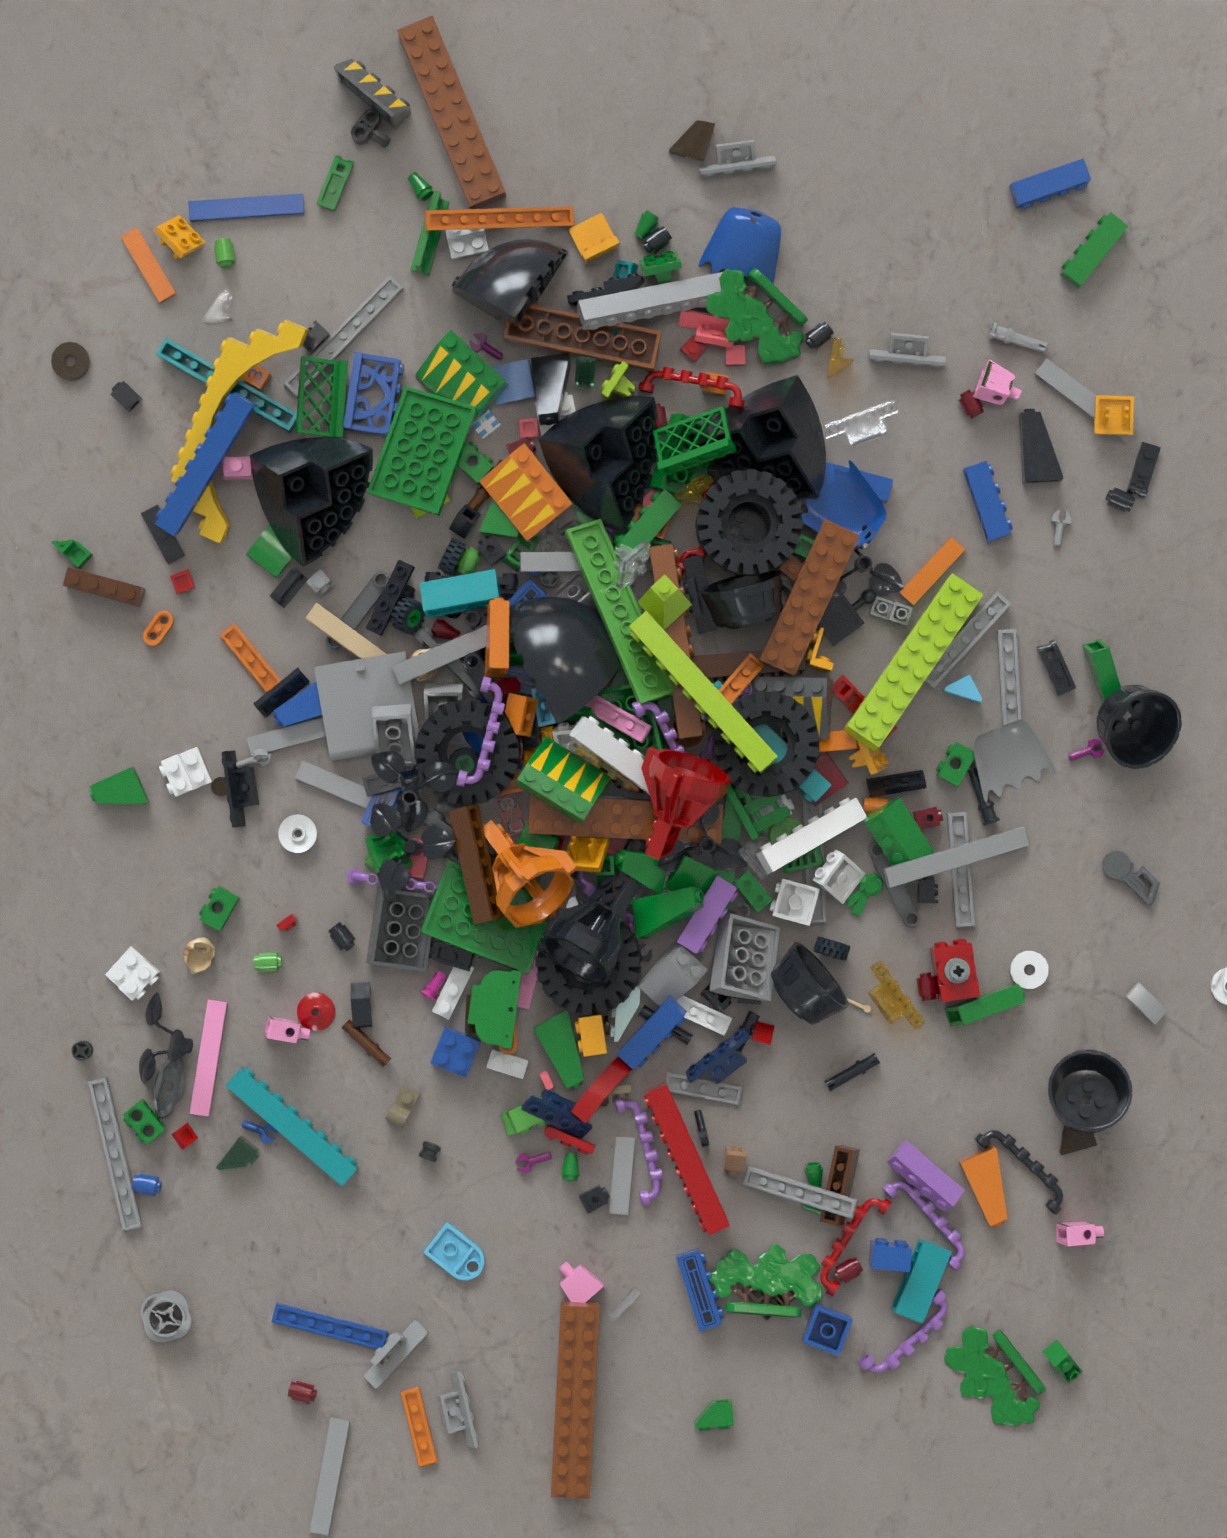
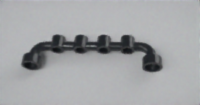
M996 1130L988 1131L984 1135L979 1133L975 1140L984 1149L990 1146L991 1142L989 1140L991 1138L998 1139L1005 1148L1010 1150L1019 1161L1026 1165L1034 1175L1055 1193V1200L1049 1199L1045 1204L1052 1213L1057 1215L1062 1210L1059 1206L1063 1201V1193L1056 1184L1059 1180L1051 1173L1047 1176L1042 1171L1045 1167L1038 1160L1031 1161L1028 1158L1031 1154L1024 1147L1020 1149L1014 1145L1016 1140L1010 1134L1005 1136Z

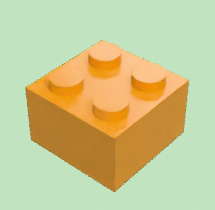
M602 1014L578 1016L579 1021H575L577 1034H581V1040H578L579 1052H583L584 1057L607 1053Z

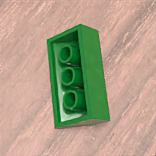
M901 797L867 814L865 824L892 866L935 853Z

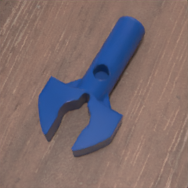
M246 1120L242 1122L243 1128L259 1133L262 1137L261 1141L265 1143L272 1142L275 1138L267 1136V1133L264 1131L271 1130L278 1133L269 1123L262 1127Z

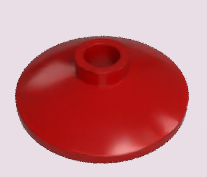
M310 993L299 1002L297 1017L306 1029L320 1031L327 1028L333 1022L335 1006L332 1000L325 994ZM313 1009H318L319 1014L317 1016L312 1014Z

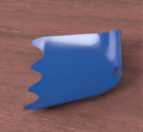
M738 207L730 208L723 215L700 259L699 266L710 261L713 274L728 268L731 271L741 270L744 276L747 277L749 272L756 268L774 283L781 240L780 224L775 219L757 210ZM750 212L760 214L761 217L754 216ZM753 218L757 220V222L753 223L750 219Z
M849 460V472L835 468V481L833 483L823 482L817 499L805 498L808 513L801 514L803 523L817 533L824 519L859 534L860 537L853 549L855 550L874 538L886 519V510L882 501L862 473ZM867 525L868 527L863 531L862 527ZM871 530H874L873 534L869 538L865 539L867 533Z

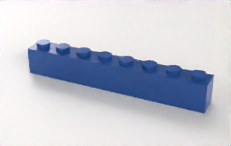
M238 392L228 395L224 402L225 408L223 411L220 410L214 418L216 423L213 428L209 427L206 431L204 443H200L194 452L196 454L193 460L190 459L186 464L185 470L187 471L183 477L180 476L175 483V491L173 493L170 492L165 500L166 506L164 509L161 508L155 516L157 519L155 525L172 536L179 535L257 404Z

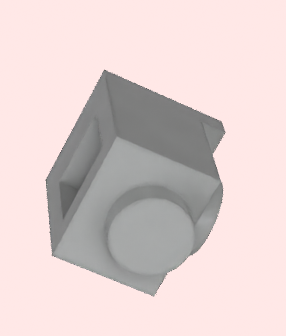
M321 569L306 581L320 598L335 586Z

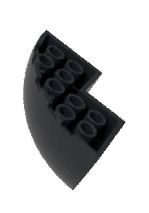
M523 239L499 244L481 254L468 266L460 277L457 276L452 283L453 293L499 321L502 317L517 327L533 300L540 299L568 254V251L558 245L541 240Z
M798 375L770 383L742 397L741 399L745 400L744 408L731 406L726 408L731 439L735 444L736 452L713 459L712 461L717 466L738 468L746 471L747 469H755L759 472L771 473L773 477L784 481L786 486L792 489L797 499L819 496L826 469L824 435L815 405ZM721 413L718 414L711 422L718 425L719 421L722 418ZM709 424L704 433L711 436L716 427ZM719 430L715 437L718 441L726 438L725 432ZM702 436L697 445L700 447L704 446L708 438Z
M647 396L620 397L586 406L561 419L559 423L553 425L539 438L546 464L563 492L589 516L596 520L601 519L603 524L623 530L635 516L634 510L638 504H642L644 490L649 488L653 476L650 474L652 463H656L657 458L653 431L655 430V420H658L655 398Z
M313 437L282 442L249 455L253 481L261 507L272 530L287 552L304 567L323 556L322 552L328 547H334L342 533L345 535L353 524L351 520L356 512H360L364 504L365 498L363 496L370 485L368 481L369 473L373 469L372 448L347 439Z
M561 597L533 598L509 607V623H512L513 626L510 629V633L515 641L516 651L519 656L523 655L522 659L525 663L523 667L528 677L534 678L533 684L537 693L544 695L547 702L545 704L558 724H560L590 702L607 685L621 665L602 618L595 609L581 602Z

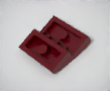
M828 752L818 757L814 769L831 784V787L816 803L813 800L811 801L815 807L849 783Z

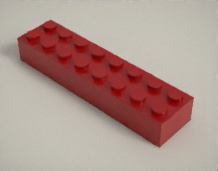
M663 1082L646 1090V1096H643V1099L648 1109L652 1107L654 1112L651 1114L656 1126L660 1125L662 1131H659L660 1137L664 1144L668 1143L669 1149H667L671 1161H676L678 1165L675 1167L679 1179L683 1178L685 1181L683 1188L687 1197L691 1196L693 1199L691 1206L695 1215L700 1214L699 1224L703 1232L707 1231L710 1236L730 1227L727 1216L667 1083Z

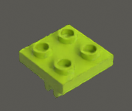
M622 361L620 365L616 364L611 371V379L609 381L606 379L601 386L600 392L603 400H609L614 393L623 397L631 396L629 391L635 392V386L625 377L629 371V365Z

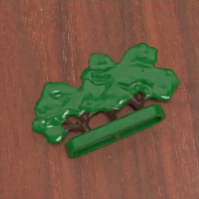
M727 268L719 277L722 292H714L707 296L708 303L706 304V309L717 318H729V324L725 329L728 342H736L738 339L751 341L753 337L759 338L758 353L763 364H772L774 362L786 363L789 358L796 359L800 356L799 346L804 341V337L801 331L789 329L788 319H791L798 326H803L808 321V318L758 269L753 268L748 274L749 279L755 285L747 286L741 270L731 271ZM757 289H760L769 298L767 303L755 299ZM744 291H750L747 295H744ZM773 303L784 312L781 319H773L769 316L768 308ZM781 323H783L782 327L785 328L783 335L779 334ZM787 331L790 332V336H789V337L786 336Z
M776 1243L769 1248L768 1253H763L758 1257L757 1265H752L747 1256L742 1252L732 1249L725 1258H722L717 1263L716 1271L711 1273L709 1279L715 1284L716 1294L720 1298L730 1297L732 1293H736L741 1297V1302L726 1303L725 1312L801 1318L802 1309L790 1306L791 1301L797 1299L806 1307H811L816 1301L822 1300V1286L812 1280V1276L820 1268L816 1258L812 1254H798L796 1258L789 1262L786 1259L785 1250ZM737 1282L744 1286L745 1293H742V1290H738ZM733 1285L735 1291L731 1290L730 1286ZM754 1290L762 1291L764 1293V1304L750 1303L748 1295ZM791 1290L794 1291L793 1296H790ZM778 1294L782 1295L785 1301L784 1306L769 1305V1298Z
M971 1325L962 1332L963 1347H948L947 1355L944 1357L945 1363L953 1371L966 1374V1378L960 1383L961 1397L975 1396V1398L983 1400L987 1396H991L993 1398L991 1415L994 1424H1007L1017 1427L1021 1423L1028 1425L1034 1423V1413L1040 1409V1402L1033 1396H1027L1026 1385H1030L1038 1395L1047 1390L1045 1385L1000 1329L993 1334V1338L998 1346L992 1347L988 1343L987 1330L975 1328ZM986 1350L992 1351L989 1354H985ZM1000 1350L1004 1351L1011 1360V1363L1004 1365L997 1361L996 1357ZM1014 1366L1023 1376L1020 1383H1013L1007 1378V1371ZM1011 1385H1016V1388L1012 1389ZM1019 1388H1021V1390L1019 1391L1022 1394L1020 1399L1017 1400L1015 1398V1393Z

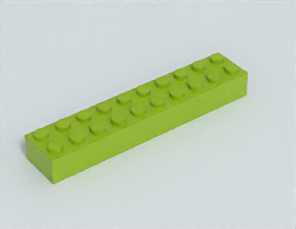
M951 573L843 731L875 752L888 736L983 594Z
M647 611L629 626L631 629L629 633L637 643L641 641L644 644L642 648L650 657L654 655L657 658L655 662L663 672L667 669L670 673L668 676L676 686L680 684L684 688L681 691L689 701L692 698L696 702L694 706L702 715L706 713L710 717L708 722L715 729L719 727L722 730L721 736L728 744L732 742L736 746L734 750L741 758L745 756L749 760L747 765L754 773L759 771L761 774L778 759L773 750Z

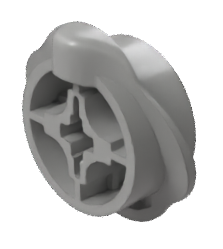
M173 1290L164 1291L159 1294L150 1295L142 1302L141 1317L145 1332L152 1340L167 1342L181 1338L190 1331L192 1319L188 1310V1304L184 1296L179 1292ZM161 1302H170L166 1308L155 1307ZM175 1305L182 1312L181 1321L173 1315ZM151 1312L159 1318L157 1327H154L151 1323ZM169 1313L170 1319L166 1318V1320H163V1315ZM168 1324L177 1325L173 1330L162 1331Z

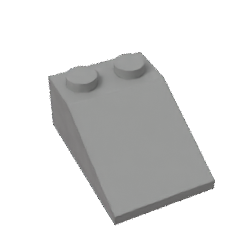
M426 683L424 688L425 721L436 710L447 703L465 699L464 683ZM463 733L456 734L448 745H465Z
M411 704L372 707L371 718L376 753L394 751L403 757L405 766H416L417 760L414 753L416 747Z
M673 942L637 987L660 1007L669 996L677 1001L697 984L708 969L682 945Z

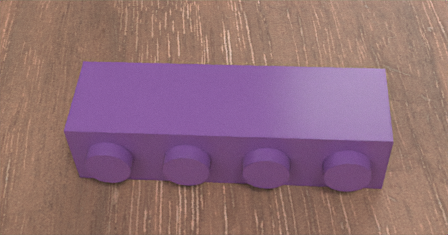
M716 876L704 896V907L693 913L677 942L696 954L698 951L702 952L708 943L705 941L709 934L712 936L718 927L715 924L718 918L723 919L728 911L725 908L729 901L733 902L738 894L736 892L737 887Z
M907 1140L896 1148L887 1161L894 1171L899 1172L906 1178L909 1184L914 1185L923 1196L928 1197L935 1203L937 1208L944 1212L951 1209L965 1191Z

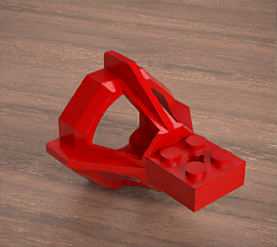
M653 747L648 748L641 770L654 806L653 813L658 819L653 823L652 830L654 831L646 842L647 850L645 854L657 860L671 854L681 828L688 829L692 827L717 800L726 794L731 778L718 765L711 763V759H702L691 753L670 749L659 751Z

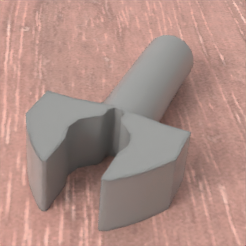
M1060 509L1051 517V522H1054L1056 525L1053 543L1055 546H1061L1064 526L1071 524L1072 518L1068 511H1065V519L1061 523L1058 518Z
M267 749L253 750V756L236 762V767L241 769L259 763L262 767L266 766L271 762V754H268Z

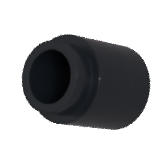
M663 226L646 236L643 246L649 253L653 252L656 254L670 243L669 241L672 237Z
M826 322L819 323L805 334V342L811 349L813 347L818 349L831 339V335L834 332Z
M1114 487L1113 490L1109 489L1105 500L1108 501L1107 505L1123 512L1125 510L1130 512L1135 502V497H1132V494Z
M341 922L328 931L331 934V939L341 951L344 949L348 951L355 945L354 941L356 938L346 925H342Z

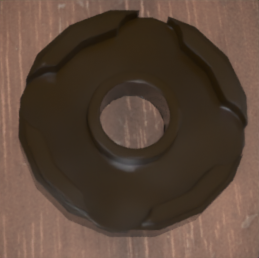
M66 342L54 350L51 364L59 377L73 381L80 379L87 373L90 358L83 346L75 342ZM69 356H73L76 359V363L73 366L66 365V359Z

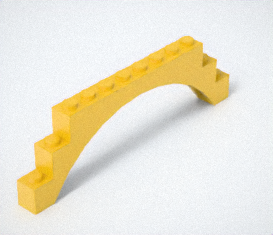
M284 320L278 326V336L262 329H256L249 336L248 342H250V345L232 337L222 342L220 347L222 353L220 358H216L213 365L214 373L212 376H209L206 382L207 391L200 397L199 404L201 406L199 411H196L193 415V426L191 429H188L185 435V440L187 441L185 446L179 450L178 458L180 459L178 464H175L172 468L171 481L176 483L180 476H184L187 471L185 470L186 464L190 459L193 460L196 454L194 452L200 443H204L206 431L209 427L213 428L215 416L221 409L227 395L238 381L256 365L272 356L302 347L309 331L308 328L292 321ZM211 480L193 511L206 517L199 524V529H201L199 535L222 543L225 541L231 523L218 502Z

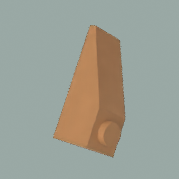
M725 1145L723 1170H727V1174L738 1175V1172H743L747 1156L745 1147Z

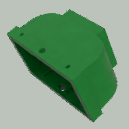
M494 970L484 976L481 985L473 984L468 1024H475L476 1034L483 1042L501 1045L502 1048H512L522 971Z

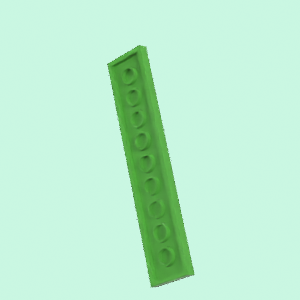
M598 519L566 529L565 535L636 700L640 704H644L675 693V689L668 677L667 671L663 672L655 662L657 658L654 655L650 657L642 648L644 644L641 641L637 643L629 633L631 631L629 626L642 613L602 520Z

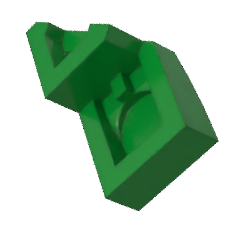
M70 539L68 541L52 542L60 552L80 569L93 556L79 541Z

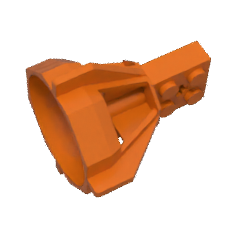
M490 820L483 826L486 839L498 853L492 867L497 890V906L516 928L542 923L551 915L554 918L557 914L556 911L567 901L574 884V879L570 875L578 867L566 851L527 847L524 844L516 845L500 823L496 825ZM555 871L551 883L543 890L534 878L543 873ZM523 886L533 897V900L525 904L510 905L516 893Z

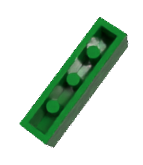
M1112 212L1108 216L1104 214L1097 222L1100 225L1097 230L1094 231L1092 229L1085 237L1088 241L1084 246L1080 244L1073 252L1076 256L1072 261L1068 259L1061 267L1064 271L1060 275L1078 289L1128 228V225Z
M665 489L661 493L657 491L650 499L652 503L649 507L645 505L638 513L640 515L638 520L635 521L633 519L626 527L628 529L626 534L623 535L621 533L614 541L616 544L614 551L629 564L635 561L682 505Z

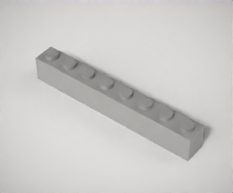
M723 272L579 300L577 313L583 330H594L602 326H614L617 323L633 322L642 318L649 319L657 315H669L672 312L688 311L697 307L704 308L708 303L707 296L709 294L722 292L719 277Z

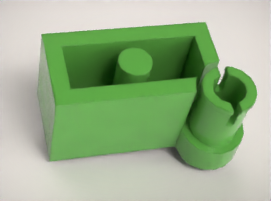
M521 1105L500 1113L506 1127L505 1132L507 1136L518 1132L522 1135L531 1131L530 1127L536 1124L540 1127L548 1123L521 1110Z

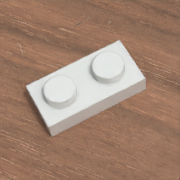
M492 1049L486 1068L523 1079L529 1060L506 1055L501 1051Z

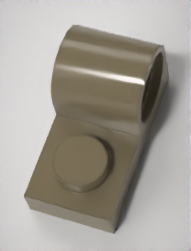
M631 1083L618 1085L608 1096V1104L600 1105L598 1109L607 1110L611 1107L612 1094H616V1097H627L628 1093H631Z
M403 1084L385 1119L403 1128L420 1093Z

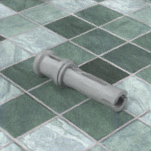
M995 322L991 327L988 339H998L1003 341L1004 344L1013 343L1041 352L1042 354L1045 353V347L1048 342L1016 333L1010 327L1007 329L998 326Z

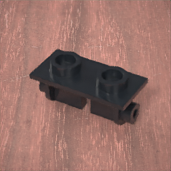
M293 567L270 594V597L285 608L308 578Z

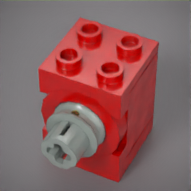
M963 938L953 940V944H947V942L934 943V947H930L934 976L936 977L938 1000L948 1002L981 996L976 976L972 942H968Z

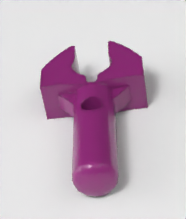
M473 334L481 340L482 345H476L469 340L471 349L476 353L479 350H484L498 360L503 357V353L487 344V336L485 334Z
M1097 739L1089 740L1087 748L1069 753L1068 757L1071 761L1087 755L1093 756L1094 759L1099 758L1105 749L1098 752L1091 749L1094 748V745L1103 742Z
M526 1152L522 1153L517 1157L515 1163L521 1160L528 1161L529 1163L525 1167L517 1168V1170L523 1173L531 1172L533 1164L550 1160L552 1155L550 1152L529 1157Z

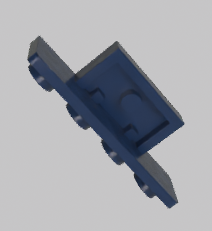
M743 1027L741 1030L735 1031L729 1039L721 1042L716 1049L705 1054L696 1064H692L686 1071L688 1081L692 1083L706 1072L716 1084H719L744 1065L747 1059L737 1048L750 1039L748 1029Z
M548 1089L541 1093L542 1100L531 1096L521 1105V1110L576 1137L583 1138L592 1129V1124L588 1122L584 1124L571 1113L576 1103Z

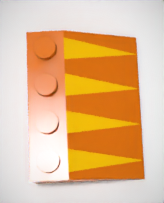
M525 443L479 481L526 541H529L572 506V502Z

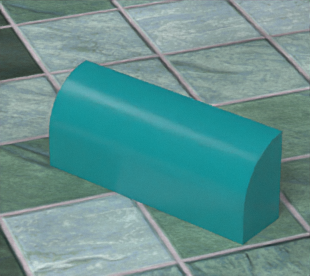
M495 569L420 583L423 611L427 618L488 607L489 601L493 600V598H501Z
M919 1238L911 1258L910 1272H905L891 1310L923 1323L952 1252L935 1243Z

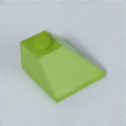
M663 575L638 601V604L652 616L663 630L667 629L692 606L690 601L666 575Z

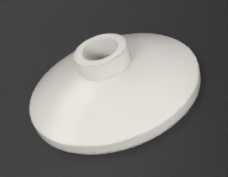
M297 814L287 817L281 823L278 836L285 849L290 852L301 853L309 850L314 845L317 838V830L310 818ZM297 830L302 832L301 837L295 836Z

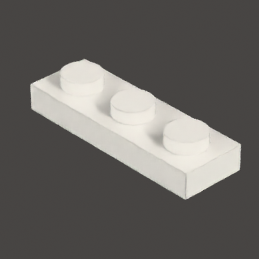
M471 966L470 971L453 967L432 1012L448 1020L450 1019L474 967Z
M682 996L676 1001L687 1011L684 1016L685 1018L725 1036L732 1020L731 1017L686 996Z

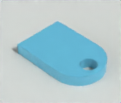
M448 1221L423 1251L424 1254L460 1280H470L477 1277L484 1267L485 1257L482 1249ZM475 1261L478 1264V1270L470 1271L467 1264Z

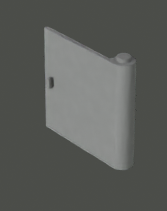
M405 651L314 667L331 761L376 753L371 717L372 707L411 704L416 747V739L420 730L411 681L399 684L392 666L407 660Z

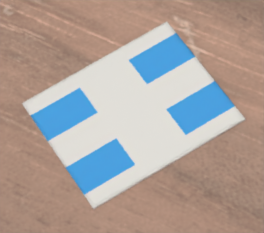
M489 410L472 424L483 439L501 425Z

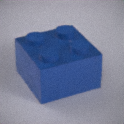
M445 1026L430 1064L466 1078L481 1040Z
M876 1238L875 1241H870L868 1264L872 1269L910 1272L912 1248L906 1241L895 1240L892 1243L884 1238Z
M815 1303L802 1336V1341L839 1356L853 1319L849 1315Z

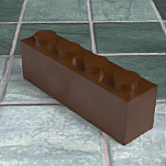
M70 567L67 568L63 586L137 607L141 606L145 592L143 587Z
M844 1145L835 1146L826 1190L850 1197L860 1149ZM822 1210L820 1222L840 1226L845 1224L846 1217Z

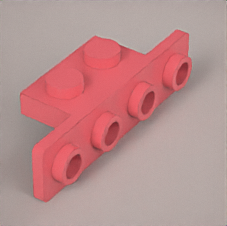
M692 310L681 311L678 325L697 329L695 341L733 348L734 342H728L725 331L729 324V318H717L713 314Z

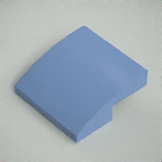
M529 359L492 367L509 385L495 399L496 405L536 397Z

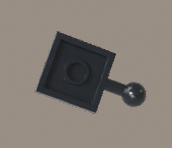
M866 589L862 592L861 598L853 604H850L844 594L840 593L828 603L818 626L824 628L823 633L833 646L864 624L856 610L864 604H872L876 600V593L872 589Z

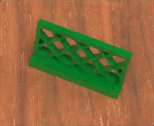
M435 190L434 196L430 197L427 211L448 210L449 201L443 200L441 192ZM425 218L410 270L429 276L442 230L425 231Z
M301 356L295 433L343 438L348 361ZM306 361L312 362L316 367L310 374L306 370ZM325 364L332 365V373L329 376L322 370ZM318 371L324 378L319 384L312 377ZM308 379L315 387L309 393L304 388L305 382ZM325 382L331 387L330 393L327 395L320 388ZM316 390L323 397L317 404L311 397ZM307 398L314 406L308 412L303 407V402ZM324 401L329 405V411L326 414L319 408ZM315 409L322 417L316 423L310 417V414ZM305 418L312 425L308 430L302 429V421ZM323 420L328 425L327 433L322 432L317 426Z
M724 406L653 431L659 459L657 463L658 470L665 476L736 452L735 444L731 439ZM721 413L722 418L718 425L711 422L716 414ZM703 420L705 423L701 430L695 429L694 426L697 421ZM709 424L716 427L711 436L704 433ZM685 426L687 430L683 437L677 435L676 433L679 428ZM692 430L698 433L693 443L686 440ZM719 430L725 432L726 438L718 441L715 437ZM667 432L670 436L663 443L660 441L659 435ZM674 436L681 439L675 449L669 446ZM702 436L708 438L704 446L700 447L697 445ZM685 442L690 444L691 446L687 452H680ZM667 448L674 451L670 458L664 460L663 455Z

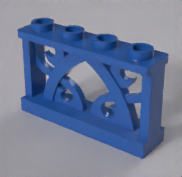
M360 352L354 353L343 426L345 430L388 435L393 421V414L396 413L398 402H395L396 395L400 394L401 383H398L399 375L403 376L404 364H401V359ZM363 360L379 363L376 365L375 370H373L369 366L364 365ZM385 364L391 365L393 367V374L388 377L385 374L387 370H384L380 375L378 371L381 366ZM370 375V381L367 384H363L361 382L362 377H366L368 380ZM374 380H376L386 396L379 404L370 409L369 402L365 397L359 395L358 391L369 388L374 383ZM393 381L392 391H391L387 383H390V382ZM364 402L367 411H364V407L359 409L357 407L358 403ZM389 404V411L386 412L383 409ZM375 415V419L378 422L379 417L384 416L386 418L385 425L375 427L371 421V416ZM367 418L369 427L353 424L355 420Z

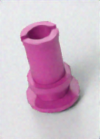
M437 970L429 985L426 984L425 991L420 990L421 994L429 1000L436 1001L437 999L434 996L439 994L438 990L447 976Z

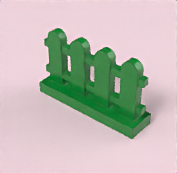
M730 782L726 793L752 840L762 836V830L764 833L769 832L768 827L779 821L782 824L787 822L785 818L790 815V808L787 806L779 808L776 803L781 795L772 797L760 796L752 800L750 794L738 789ZM742 797L746 798L747 804L744 803ZM771 804L774 811L762 817L759 810ZM753 813L757 819L755 822L751 816Z

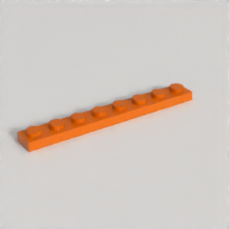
M573 206L424 211L425 231L574 226Z

